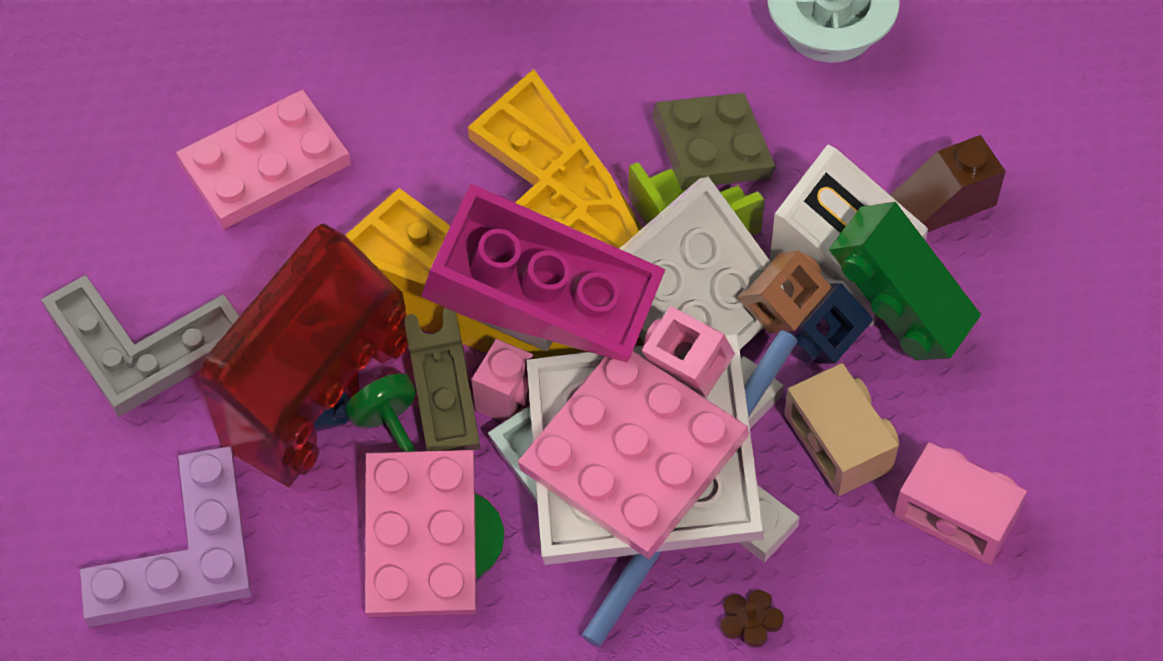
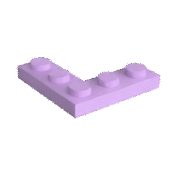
M231 446L178 456L188 550L80 569L83 614L88 627L252 597L236 467Z

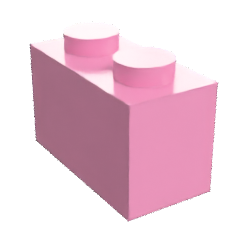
M928 442L899 492L894 516L991 565L1019 516L1027 490L1017 486L1011 478L1004 474L991 473L968 462L966 457L956 450L950 448L942 449Z

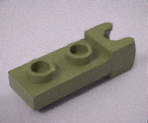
M445 308L442 312L443 326L434 334L424 333L419 327L417 317L414 314L407 315L404 322L427 451L481 449L457 312Z

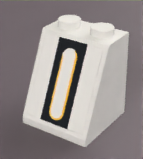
M828 144L774 215L770 261L772 262L779 253L796 250L809 255L819 264L822 271L821 275L829 284L842 283L874 319L870 326H873L879 317L872 311L870 302L856 284L843 274L841 265L828 249L860 207L895 202L896 200L838 149ZM896 201L926 241L928 228Z

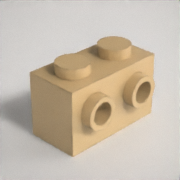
M843 363L788 388L784 415L838 497L893 471L899 447L898 434L892 423L886 418L881 419L871 405V397L863 381L857 377L853 379Z

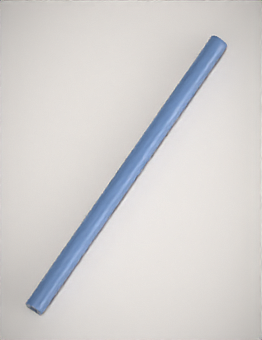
M779 331L744 385L748 418L798 342L787 331ZM662 551L655 552L650 560L641 554L633 555L581 636L587 642L598 648L601 647Z

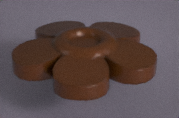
M753 591L749 595L748 602H746L743 596L733 594L723 603L724 612L727 617L722 619L720 626L724 636L729 639H738L744 634L746 645L757 647L767 642V631L776 632L783 626V612L780 609L771 608V595L765 591Z

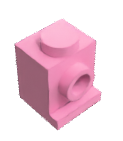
M672 306L669 307L662 319H657L649 327L645 335L644 347L641 350L650 363L676 380L695 389L699 395L705 398L708 397L735 355L725 334ZM689 350L684 360H681V354L684 351Z
M495 339L471 379L475 411L504 423L530 405L527 360L534 359L533 354Z

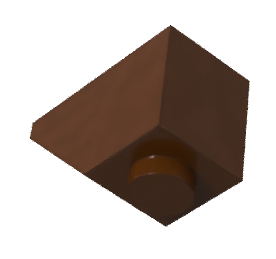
M980 134L937 151L890 196L928 228V232L996 206L1006 171Z

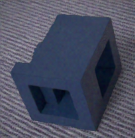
M842 283L830 284L832 288L797 329L789 331L798 341L792 352L808 364H812L813 361L816 364H835L874 320ZM818 323L820 324V331L816 328Z

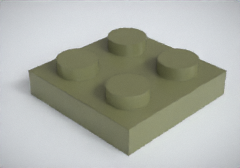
M745 93L655 103L652 117L681 189H688L698 179L709 176L714 185L771 179L776 166Z

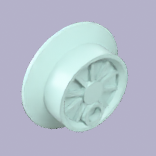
M767 0L768 10L774 24L787 37L789 43L804 56L821 62H843L861 55L891 30L899 11V0Z

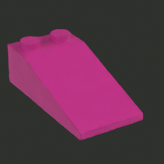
M470 183L432 264L421 297L474 320L628 362L666 269Z

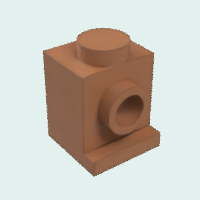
M796 250L779 253L747 290H743L737 298L769 333H779L780 330L789 332L797 329L832 286L821 275L822 271L819 264L809 255Z

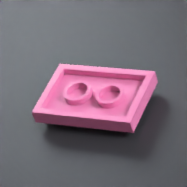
M303 89L176 152L179 165L223 230L351 165L349 152Z
M474 450L366 453L365 614L367 617L477 614Z

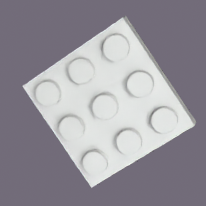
M709 176L698 179L619 248L666 269L639 334L643 342L649 327L657 319H662L670 306L725 335L737 334L739 350L764 328L737 296L755 282L771 261Z

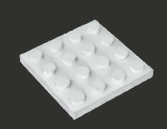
M737 334L725 335L735 355L705 399L747 425L749 436L656 552L764 539ZM644 345L635 346L633 351L647 360L641 351ZM686 350L681 354V360H684L689 350ZM586 352L527 360L533 442L606 356ZM536 481L541 553L544 565L640 554Z

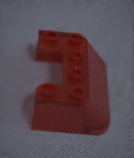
M325 223L318 225L310 232L207 355L199 375V382L221 447L231 446L235 457L290 488L300 474H307L316 463L319 456V448L316 446L317 434L314 422L325 409L329 410L337 404L344 391L345 383L356 370L364 369L371 359L379 363H385L391 358L397 359L408 345L404 322L406 306L402 291L344 233Z

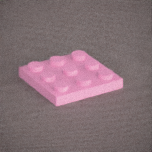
M632 351L628 362L605 357L517 462L522 472L650 560L747 439L749 431L747 425Z

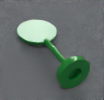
M398 373L378 379L362 388L346 404L345 413L355 427L370 429L387 424L402 452H417L398 419V416L405 412L413 403L416 395L415 386L407 374ZM475 494L476 579H478L494 567L502 553L505 530L498 511L487 499Z

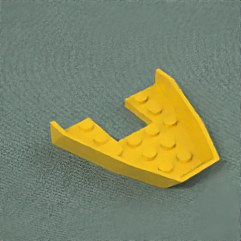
M534 69L468 126V135L471 141L534 185L515 203L618 249L643 228L608 170ZM398 188L328 250L335 284L371 312L405 323L404 319L407 315L414 314L418 319L421 330L432 334L437 333L443 326L442 312L445 307L421 297L429 271L450 225L401 188ZM457 313L463 345L488 353L495 339L533 354L534 359L588 352L553 342L546 352ZM638 337L635 346H643L644 342Z

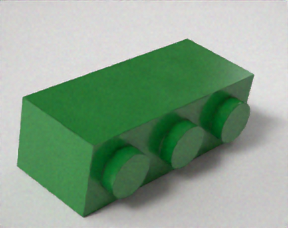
M896 201L860 207L828 249L841 265L843 274L856 284L870 302L872 311L885 321L899 339L901 348L913 357L915 361L951 358L981 316V313Z

